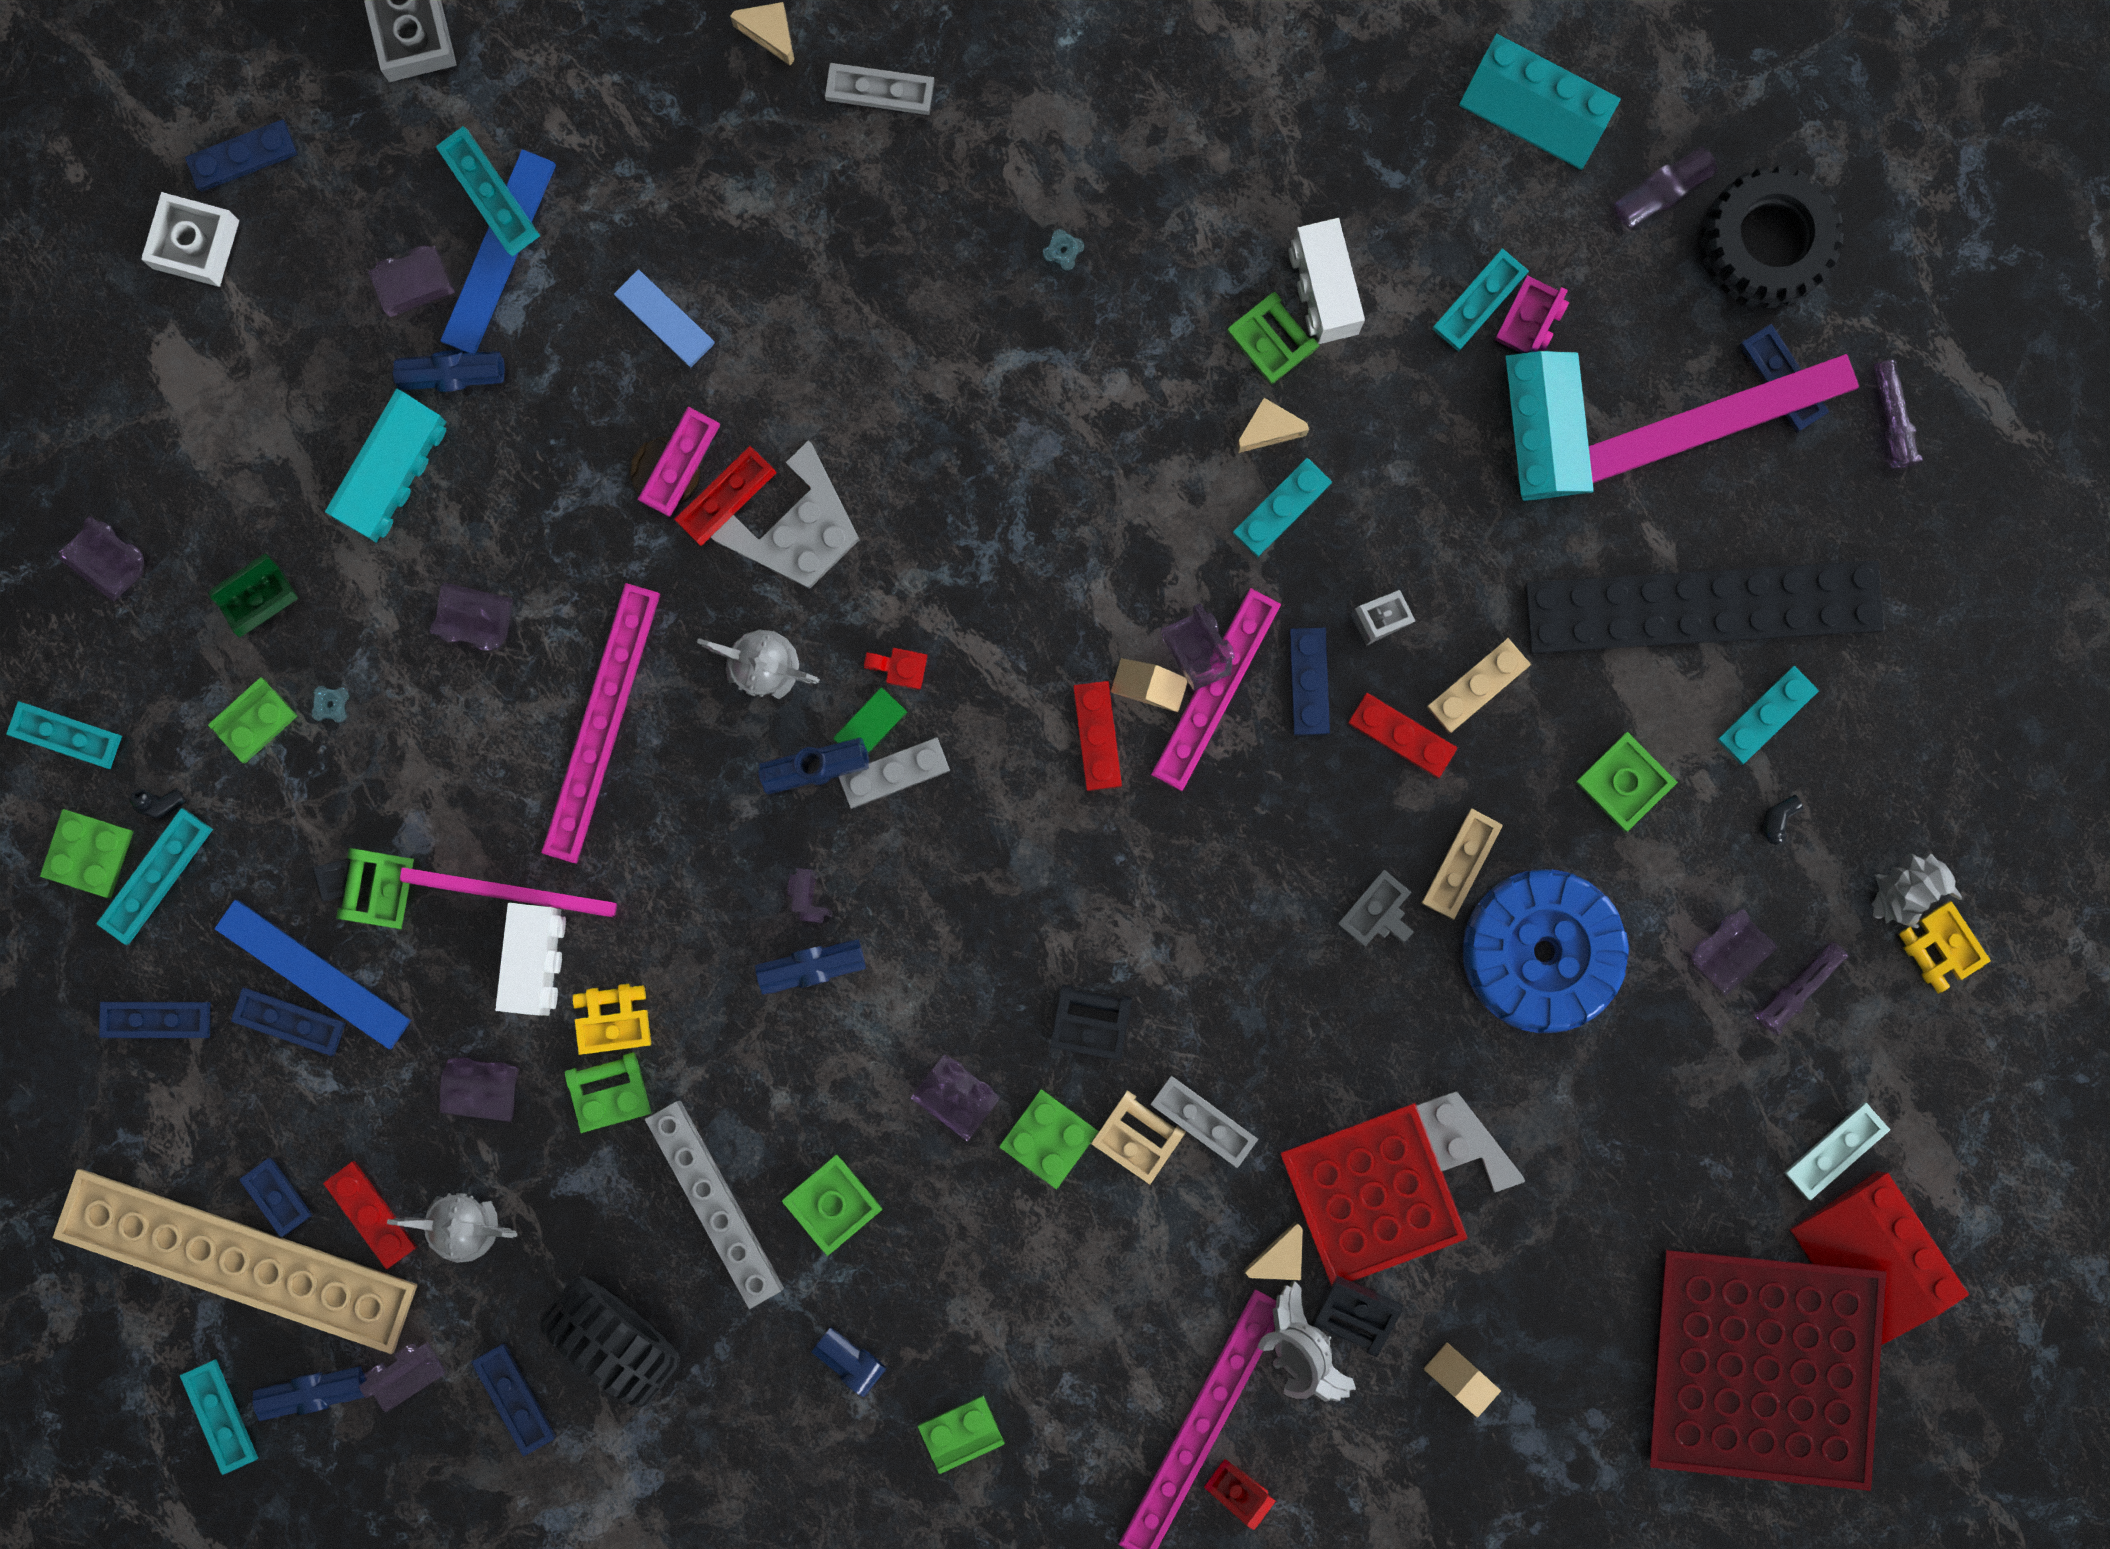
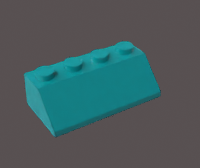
M1496 33L1459 106L1583 170L1621 98Z
M1538 351L1507 355L1506 363L1520 491L1523 501L1593 493L1578 353Z
M396 389L325 513L375 543L379 537L384 538L392 527L393 519L391 517L397 506L402 507L410 496L411 489L408 487L415 476H421L426 469L429 461L426 456L433 445L438 446L446 433L444 425L446 421L436 412L401 390Z

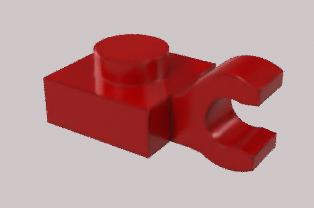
M893 648L891 658L867 652L864 668L888 673L886 684L921 690L928 655Z

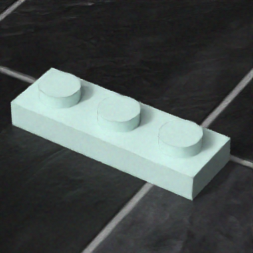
M1863 1102L1783 1173L1807 1200H1811L1888 1133L1890 1129L1872 1108Z

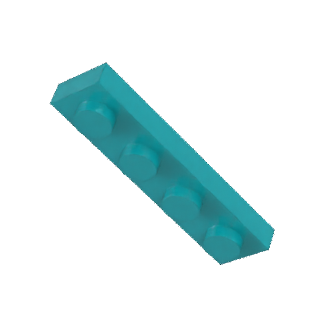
M462 126L436 146L507 253L513 257L540 237V234L468 129Z
M181 808L96 924L123 944L129 945L213 829L186 809Z

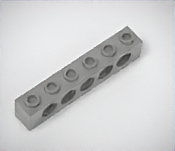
M676 1101L646 1118L645 1121L748 1308L751 1309L784 1289L781 1281L682 1102Z

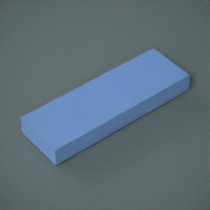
M639 269L614 293L619 301L690 368L715 344L694 321Z

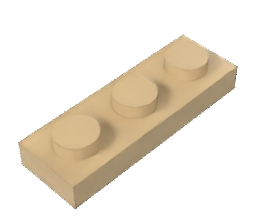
M1507 638L1426 708L1450 734L1531 664L1511 640Z
M1470 809L1421 904L1454 920L1503 825L1474 809Z

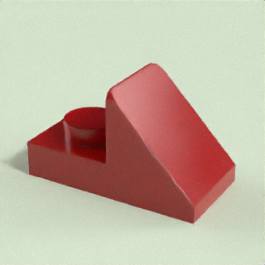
M1227 1459L1223 1460L1204 1486L1209 1493L1253 1530L1257 1528L1276 1502L1263 1486Z

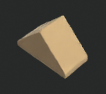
M783 2L735 10L730 17L733 27L787 64L791 65L793 63L794 55Z
M1264 398L1238 441V453L1307 436L1309 431L1308 424Z
M1121 658L1111 693L1178 713L1188 678L1158 665Z
M1294 1222L1243 1270L1248 1277L1301 1280L1303 1234L1301 1226Z
M1448 1342L1443 1345L1423 1368L1477 1418L1501 1392L1497 1386Z

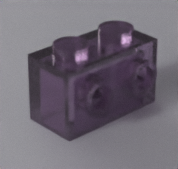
M428 245L416 247L409 251V256L396 260V258L382 260L376 264L375 269L368 271L382 309L389 317L455 293L441 253L435 246L430 248Z

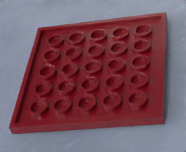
M1666 1250L1650 1468L1871 1491L1886 1271Z

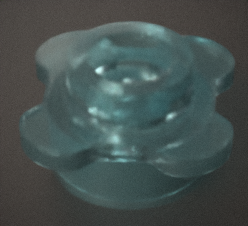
M1058 229L1053 232V239L1050 242V246L1043 250V256L1047 261H1055L1060 264L1063 270H1071L1075 266L1074 260L1076 256L1084 250V243L1081 239H1075L1073 236L1066 234L1064 230ZM1062 247L1067 248V251L1065 253H1062L1060 251Z
M319 686L314 690V709H312L314 719L322 721L327 718L340 723L347 718L345 701L349 699V693L346 689L338 688L337 690H332ZM329 701L333 702V707L331 708L327 706Z

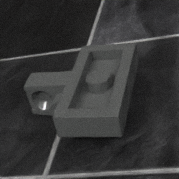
M1383 870L1338 925L1364 947L1369 944L1377 933L1385 938L1389 932L1404 944L1414 931L1400 920L1405 913L1399 907L1412 892L1387 871Z

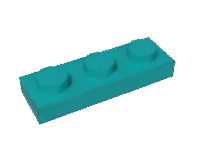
M1502 248L1434 325L1432 330L1459 352L1528 274L1529 270Z
M1306 458L1232 534L1258 558L1332 484V481L1309 458Z
M1792 666L1716 740L1740 765H1743L1819 690L1795 666Z
M20 701L16 705L6 735L107 769H111L122 738L121 735Z
M213 1360L180 1375L221 1474L224 1475L257 1460L258 1456L217 1360Z

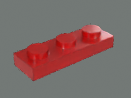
M749 446L674 520L702 546L776 474V471Z
M1109 681L1073 685L1086 790L1093 791L1122 787Z
M1369 693L1365 694L1347 723L1438 779L1458 748Z
M355 1161L349 1163L323 1183L386 1270L418 1247L403 1226L387 1224L388 1219H394L396 1216Z

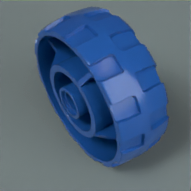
M1539 869L1508 877L1494 886L1478 902L1467 922L1464 932L1463 965L1468 982L1475 995L1494 1016L1506 1024L1521 1030L1535 1033H1557L1586 1024L1602 1013L1614 999L1626 975L1629 944L1627 932L1624 930L1619 912L1608 896H1605L1591 882L1572 873L1553 869ZM1541 941L1547 943L1551 948V956L1545 962L1539 961L1534 954L1536 944Z

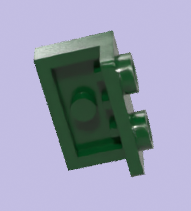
M263 554L251 561L247 566L208 591V595L220 608L232 631L239 638L298 599L282 569L268 554Z

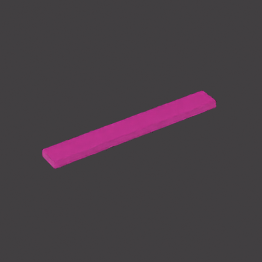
M1842 355L1589 446L1592 481L1595 483L1856 390L1859 388L1848 355Z
M627 583L624 585L544 842L542 854L576 864L578 862L659 601L660 593Z
M1254 1289L1118 1543L1125 1549H1158L1263 1353L1258 1348L1261 1338L1275 1330L1273 1308H1276L1275 1299Z

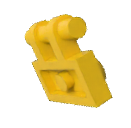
M1952 901L1944 903L1919 920V923L1926 932L1922 936L1917 937L1911 927H1907L1898 933L1905 943L1904 950L1909 957L1913 956L1922 969L1923 973L1921 976L1927 984H1932L1938 994L1950 987L1943 977L1950 970L1957 980H1963L1991 961ZM1932 943L1944 959L1938 964L1934 963L1925 949Z
M630 984L618 985V989L599 991L598 988L587 989L586 993L573 994L574 1008L588 1007L589 1015L588 1018L575 1019L579 1055L651 1045L647 1010L633 1011L632 1001L646 999L644 985L630 987ZM620 1003L621 1013L601 1016V1005Z

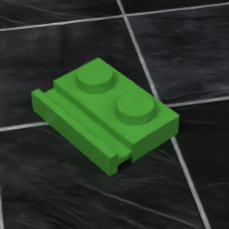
M260 677L210 722L208 726L216 732L218 737L242 763H247L298 715L270 687L267 681Z
M984 1395L918 1425V1429L939 1474L1005 1444Z

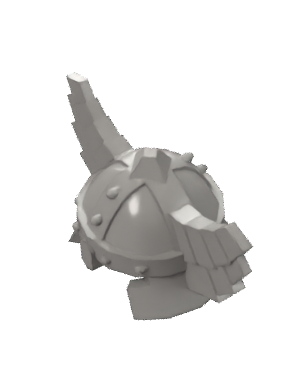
M757 630L746 633L734 642L732 648L699 638L697 641L698 644L709 649L711 652L727 657L726 674L729 683L736 682L739 690L743 689L746 691V694L754 697L756 695L763 697V695L771 693L772 696L780 699L791 690L796 680L809 684L819 683L820 680L817 679L818 677L799 671V660L795 648L787 638L774 631Z
M448 1193L444 1198L437 1196L428 1207L425 1218L405 1217L387 1220L389 1225L424 1230L429 1247L442 1258L456 1263L473 1261L484 1255L493 1245L496 1237H517L516 1231L510 1228L498 1227L497 1213L491 1201L479 1204L473 1196L468 1197L466 1193H456V1195Z
M1292 1281L1290 1287L1284 1286L1281 1295L1277 1296L1276 1308H1273L1275 1332H1270L1262 1337L1258 1348L1262 1351H1270L1275 1347L1278 1357L1273 1360V1366L1277 1369L1284 1367L1288 1373L1296 1378H1288L1284 1388L1285 1395L1295 1399H1307L1315 1394L1325 1402L1330 1400L1338 1402L1341 1401V1398L1350 1397V1390H1356L1353 1378L1341 1374L1333 1367L1332 1350L1329 1341L1331 1336H1326L1320 1329L1308 1325L1302 1307V1288L1295 1281Z

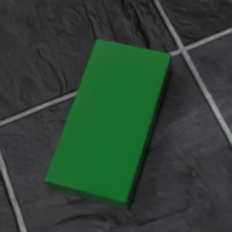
M881 687L833 739L837 743L862 738L869 754L908 712Z

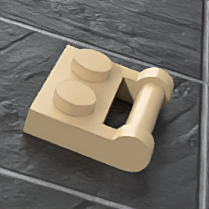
M1127 1090L1091 1144L1142 1180L1151 1184L1186 1131L1178 1125L1173 1127L1134 1100L1136 1096ZM1126 1111L1167 1139L1162 1148L1121 1121Z

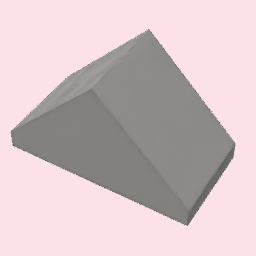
M1400 590L1360 605L1351 613V617L1366 646L1415 622Z

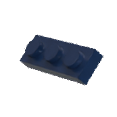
M282 119L185 156L196 188L202 192L298 155L287 123Z
M1772 324L1739 345L1764 383L1802 370ZM1822 401L1785 416L1796 433L1825 416L1829 411Z
M1326 628L1290 629L1293 736L1330 734Z
M245 987L242 988L231 1018V1022L329 1056H335L346 1022Z
M100 1002L99 1038H210L211 1002Z
M505 1343L471 1362L523 1457L556 1438L554 1431Z

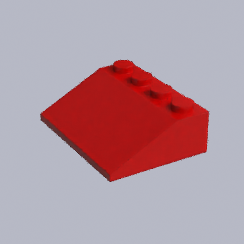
M1875 1172L1789 1229L1812 1264L1886 1271L1881 1345L1940 1315L1969 1295L1889 1173Z

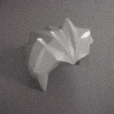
M1911 853L1906 854L1900 861L1899 866L1893 867L1890 870V876L1875 875L1879 892H1877L1876 898L1872 903L1874 907L1873 916L1877 919L1885 917L1886 923L1894 919L1903 925L1919 928L1920 926L1917 923L1922 915L1920 913L1928 910L1931 903L1939 901L1941 895L1949 894L1962 900V896L1955 887L1956 881L1952 872L1946 864L1938 861L1931 853H1926L1922 857Z

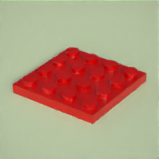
M1416 1103L1281 1153L1331 1286L1337 1275L1349 1281H1354L1467 1240L1468 1238Z

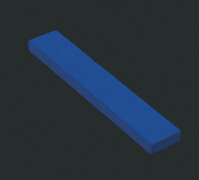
M522 149L507 187L532 223L556 164L553 161ZM490 226L440 340L442 344L464 353L477 352L519 254L518 252L512 257L507 253Z
M238 900L233 901L215 927L216 931L388 1049L394 1047L412 1021V1019Z

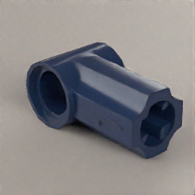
M832 1327L829 1328L811 1351V1353L837 1372L842 1382L862 1397L869 1393L887 1369L876 1357L864 1349L859 1350Z

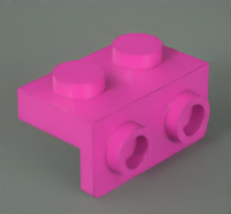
M1527 275L1495 341L1520 353L1537 352L1538 350L1545 351L1554 334L1548 331L1553 319L1560 321L1569 304L1568 301L1564 300L1568 290L1561 287L1558 291Z

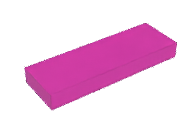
M687 407L638 500L671 517L720 427V423Z

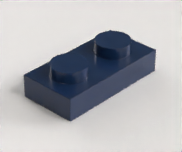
M272 1158L266 1159L239 1179L280 1237L286 1236L313 1216Z

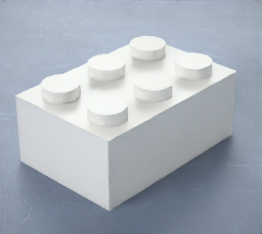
M1339 218L1298 227L1294 239L1291 240V248H1288L1293 269L1299 268L1300 281L1297 282V288L1301 302L1307 301L1309 315H1306L1305 318L1309 335H1316L1318 344L1359 335L1365 318Z
M508 903L495 1011L549 1016L550 1009L556 1008L558 989L553 987L554 973L559 974L562 962V953L557 952L558 938L564 937L566 917L561 916V909Z

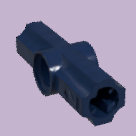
M448 350L433 353L431 356L397 358L394 360L393 378L399 390L435 388L436 391L446 392L464 389L468 385L502 383L504 381L505 366L500 351L463 354L460 350Z
M857 738L818 749L806 747L797 754L759 763L758 773L764 792L772 794L811 783L823 785L831 778L869 769L870 761L863 739ZM819 759L820 766L818 770L809 774V764L813 760Z
M859 939L822 948V946L791 953L790 957L755 965L756 976L762 995L783 991L796 986L804 988L828 982L832 977L866 969Z
M361 1366L327 1374L317 1372L290 1379L291 1382L254 1390L252 1402L254 1412L259 1421L293 1413L303 1415L330 1408L329 1405L345 1403L366 1397L367 1382Z

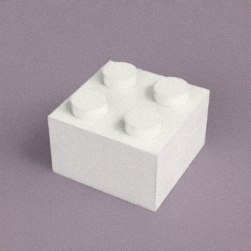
M161 192L141 260L152 269L220 287L239 220L229 210Z

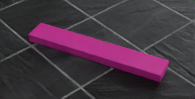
M1252 588L1249 589L1151 776L1183 791L1281 606L1280 603Z
M403 867L401 869L400 880L404 883L608 917L616 915L617 903Z

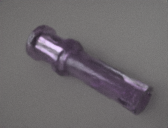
M1886 360L1874 364V369L1888 426L1884 436L1885 440L1890 442L1893 455L1891 468L1899 469L1917 465L1923 462V457L1918 455L1914 438V434L1917 433L1916 427L1913 423H1909L1897 369V361Z
M1832 941L1788 988L1778 989L1776 992L1777 997L1763 1011L1758 1010L1755 1013L1758 1021L1771 1033L1779 1036L1783 1032L1782 1027L1795 1014L1800 1015L1803 1012V1003L1849 957L1846 951ZM1825 964L1826 966L1807 984L1806 982ZM1781 1008H1784L1778 1016H1774Z

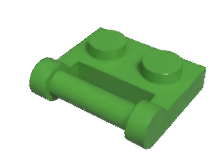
M1276 292L1267 296L1227 329L1230 337L1270 385L1311 355L1320 346L1313 337L1310 339L1286 311L1280 303L1282 299ZM1270 312L1299 348L1292 353L1262 317L1263 315Z
M349 848L347 859H350L342 909L338 908L336 919L402 929L410 883L401 882L402 867L412 869L414 859ZM369 862L375 863L365 913L356 911L364 863Z
M635 1052L623 1055L624 1059L577 1071L576 1068L565 1071L566 1082L571 1093L581 1133L652 1114ZM626 1072L629 1075L630 1083L586 1095L583 1093V1084Z

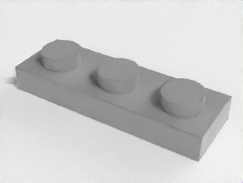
M830 63L825 99L826 101L930 115L934 77Z
M937 737L869 763V769L839 776L850 808L853 809L950 772Z
M1170 1076L1150 1104L1236 1168L1240 1166L1258 1141V1138L1173 1076Z

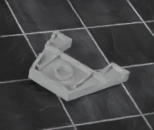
M808 440L786 464L811 490L761 539H757L734 515L711 538L716 543L810 589L859 541V537L812 443Z
M1457 1091L1417 1104L1442 1171L1481 1158L1493 1192L1525 1182L1522 1174Z

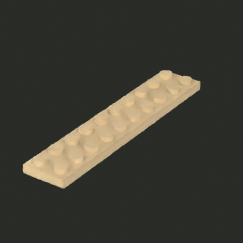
M77 1169L53 1235L54 1239L389 1354L395 1351L418 1285L83 1169Z

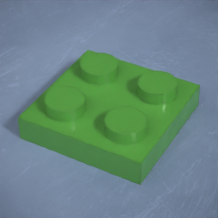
M1626 732L1575 783L1626 833L1678 782Z
M63 809L40 877L111 898L134 831Z
M1041 1089L999 1147L1057 1189L1099 1131Z
M838 1154L782 1200L783 1204L827 1256L883 1210Z

